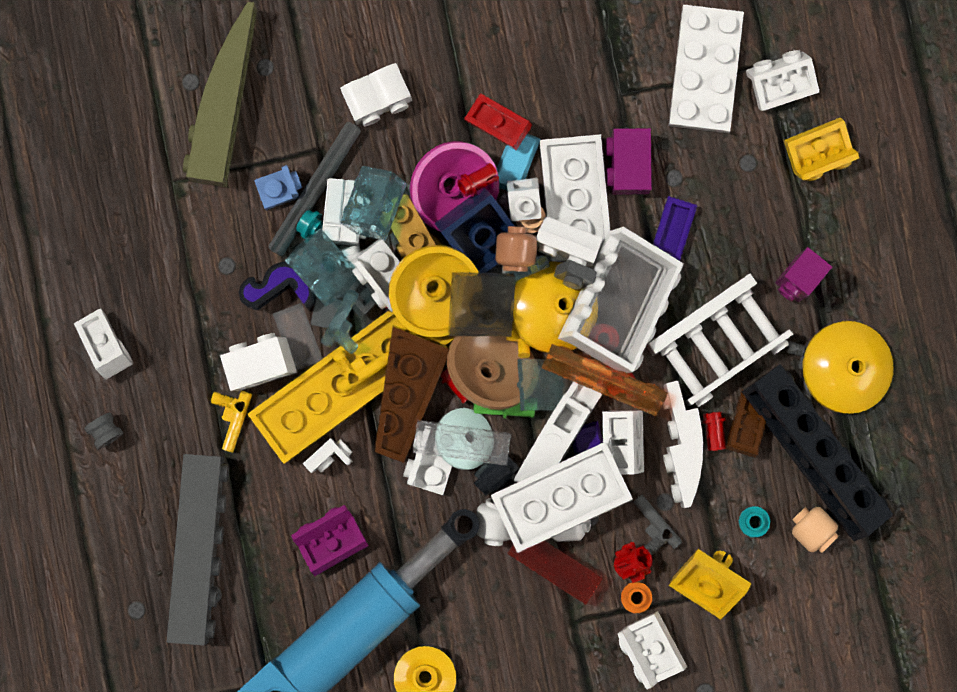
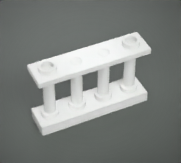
M751 274L745 276L646 345L652 356L658 352L662 356L666 355L690 389L693 396L685 401L687 406L696 403L700 407L713 398L711 391L770 350L773 354H776L789 345L786 339L793 335L791 330L789 329L779 335L751 296L754 293L750 288L757 284ZM734 299L738 304L742 303L769 342L755 353L726 314L728 310L725 306ZM708 317L712 321L716 320L744 359L730 370L725 366L701 331L703 327L700 323ZM684 334L688 339L691 337L719 377L704 388L676 349L678 345L675 340Z

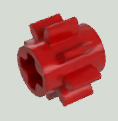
M630 542L623 545L621 550L615 552L614 568L623 580L630 577L632 583H636L645 579V575L652 572L650 569L652 566V556L643 545L636 548L635 543Z

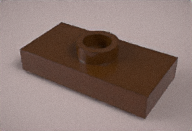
M742 389L739 394L726 449L756 458L766 421L762 415L756 412L742 393L744 390Z

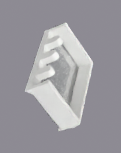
M625 227L609 231L591 268L597 271L595 281L581 288L558 339L572 344L618 371V374L634 372L643 361L644 355L642 353L646 344L653 339L656 333L655 325L658 318L664 314L668 307L669 301L667 299L671 290L678 285L681 279L680 271L684 263Z

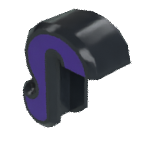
M284 261L272 265L266 271L261 284H258L254 277L246 279L240 286L239 298L248 308L259 310L292 287L302 303L310 311L316 303L317 291L311 277L298 264Z

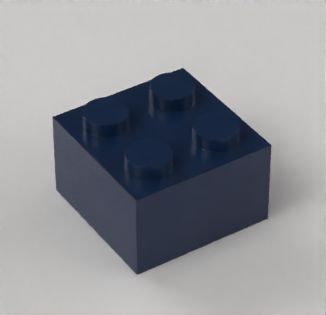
M485 187L478 190L476 196H470L434 223L452 248L459 250L473 262L480 277L498 264L495 259L497 236L500 233L508 232V226L515 227Z

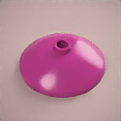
M453 141L434 147L421 158L411 177L410 198L423 222L431 228L440 231L434 223L470 197V195L465 197L458 187L457 181L461 179L462 174L469 175L488 163H491L497 171L494 162L486 152L471 143ZM451 178V184L448 187H444L445 180ZM499 180L485 187L495 200H497L499 193Z

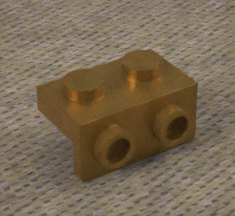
M407 194L380 208L384 215L380 220L388 234L394 233L399 243L395 247L402 259L419 248L436 245Z

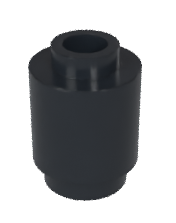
M502 451L498 456L494 454L474 473L477 478L474 484L485 496L489 493L494 494L503 490L515 478V473L520 468Z

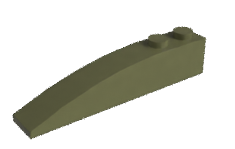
M247 2L217 55L203 92L196 123L190 126L188 142L192 143L190 155L186 154L183 162V172L187 173L186 177L190 182L227 188L258 11L254 2Z

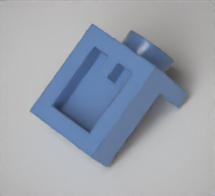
M285 165L278 172L254 180L265 210L299 198L297 190L301 189L302 185L297 171L291 172L289 167Z

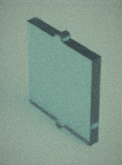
M517 359L519 377L517 387L520 393L521 411H554L563 397L562 388L564 383L561 380L560 360Z

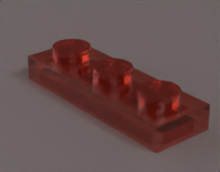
M546 541L520 553H517L513 544L507 553L585 605L603 579Z

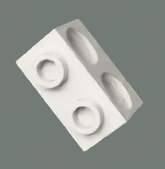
M610 410L602 412L603 443L606 442L620 473L638 474L644 472L643 410Z

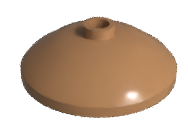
M478 323L461 330L449 346L447 368L450 378L458 391L474 404L494 410L508 409L521 403L532 391L537 374L534 356L530 350V357H518V342L506 340L505 331L479 328ZM481 372L486 373L488 378L483 376Z

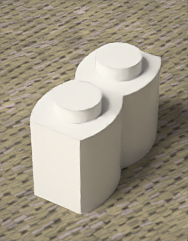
M396 63L383 67L368 76L354 80L340 88L356 125L363 123L364 127L378 122L380 115L385 112L391 111L392 114H396L407 109V103L412 101Z

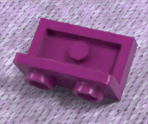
M346 505L329 510L324 517L313 523L304 524L296 533L291 535L314 577L369 546L354 516Z

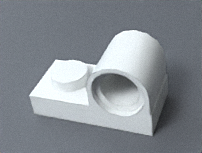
M101 308L74 323L95 369L105 380L133 365L128 351L117 338L106 314Z

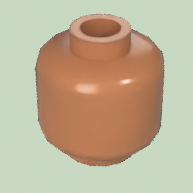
M508 226V232L500 233L497 236L495 259L499 265H503L504 271L528 272V267L536 263L537 238L533 234H527V227Z

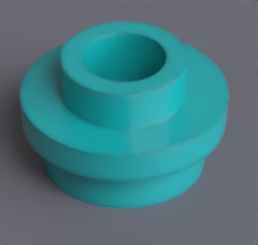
M307 210L302 215L297 224L296 231L301 233L303 239L308 240L311 237L315 238L318 236L323 228L322 214L318 211L312 212Z
M748 507L739 516V527L749 537H760L768 531L770 517L760 507ZM753 516H757L760 519V525L757 528L751 527L749 523L750 518Z

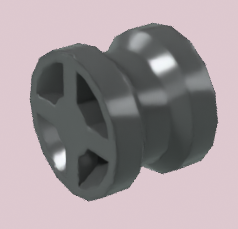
M110 412L98 417L84 428L88 435L93 436L95 440L94 445L97 450L108 446L124 434L121 428L116 427L113 423L114 417Z

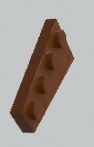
M392 325L375 452L404 463L446 363L449 347L395 325Z

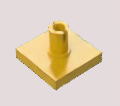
M697 549L673 576L669 586L721 620L748 592L752 583L729 569L733 562L731 555H728L723 562L722 560L726 552L716 551L712 558Z

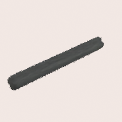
M347 122L270 242L268 248L273 253L282 256L298 233L296 227L300 218L307 210L311 211L327 187V179L333 177L359 136L361 130L355 124Z

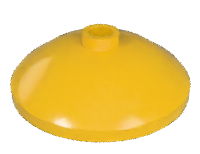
M443 245L425 246L408 254L395 268L389 283V302L396 318L411 332L426 337L446 336L463 328L476 314L482 298V281L473 262L459 250ZM429 282H437L436 288L432 290L427 289Z
M557 261L539 263L529 268L528 272H524L512 289L509 304L511 320L519 336L532 348L549 354L565 353L577 348L568 342L559 340L558 337L581 289L569 288L563 284L562 280L554 277L557 265L562 263ZM597 298L591 307L592 312L590 316L585 320L579 332L587 338L591 329L596 324L598 314ZM559 300L564 301V310L559 307Z
M854 321L830 324L815 334L804 353L802 367L808 390L817 402L834 412L851 414L868 410L885 396L890 387L893 377L891 351L882 336L865 324ZM854 361L859 364L857 372L852 370V363Z

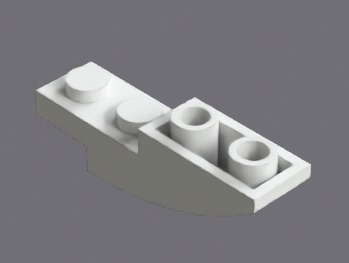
M580 372L578 373L514 478L515 482L518 483L563 461L573 441L603 395L605 387Z
M674 381L663 385L664 391L660 392V397L664 410H670L672 421L668 422V429L671 439H677L678 445L667 447L668 454L663 455L667 473L672 472L675 484L671 485L674 502H680L681 508H687L692 505L701 475L703 460L702 426L698 408L686 411L679 382Z

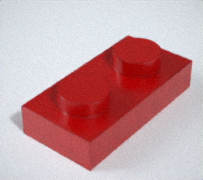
M481 93L464 118L467 123L514 150L518 149L532 127L530 121Z

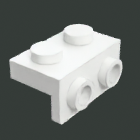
M550 217L544 218L536 236L539 252L551 257H556L558 254L568 258V260L591 268L602 242L601 237Z
M658 611L627 625L618 633L621 650L629 656L634 665L636 678L644 684L647 690L658 682L687 668Z

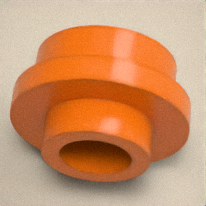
M641 582L629 583L621 592L622 605L629 612L642 613L650 607L652 593ZM634 592L642 594V601L638 604L631 601V595Z

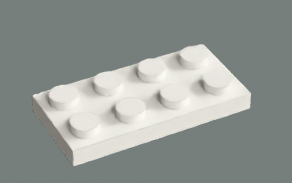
M683 5L668 126L729 134L744 12Z
M601 134L540 140L546 216L601 237L602 242L598 250L599 253L610 231ZM558 254L556 255V257L550 256L551 261H568V258H565Z
M606 442L491 495L517 553L633 500Z

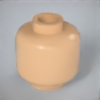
M805 507L792 519L796 523L792 530L793 536L809 552L819 550L822 553L839 537L836 533L838 524L821 507H814L810 511Z

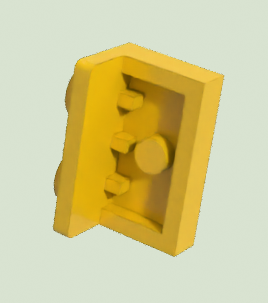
M842 118L835 119L784 140L794 174L806 181L817 180L823 176V173L832 169H844L850 166L852 161L860 158L858 152L852 148L846 124Z

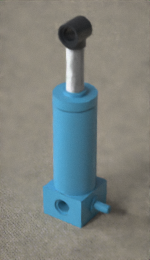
M460 509L454 512L441 526V531L397 571L394 569L390 571L383 563L379 562L371 572L369 571L287 649L264 666L238 692H272L275 690L280 692H329L404 622L410 614L420 607V604L412 595L414 593L412 588L457 546L460 548L467 540L476 535L479 529V520L476 514L467 509ZM462 515L470 517L473 522L471 531L466 534L459 533L454 525L455 520Z

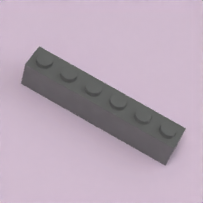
M183 454L167 643L204 646L209 643V638L213 639L215 635L216 622L211 619L212 607L217 606L218 588H214V577L219 576L221 569V557H216L217 544L222 545L224 526H219L220 513H225L227 501L226 495H222L223 482H228L229 464H225V457Z

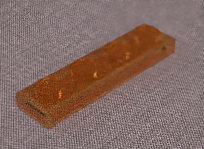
M554 344L551 345L541 367L544 370L654 416L660 411L668 392L659 389L658 386L652 383H644L632 378L626 372L613 370L595 359H587L573 353L567 347H559Z

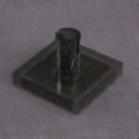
M452 272L449 335L512 337L516 282L514 273Z

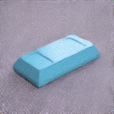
M527 134L517 150L507 145L505 146L497 166L499 188L508 191L507 181L526 179L539 146L540 138Z

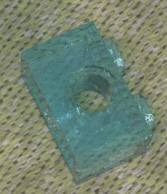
M362 166L358 177L355 179L349 201L343 210L340 223L357 235L386 241L407 183L392 171Z
M321 228L303 240L285 259L288 265L325 307L343 296L357 280V277L352 272L355 268L353 264Z

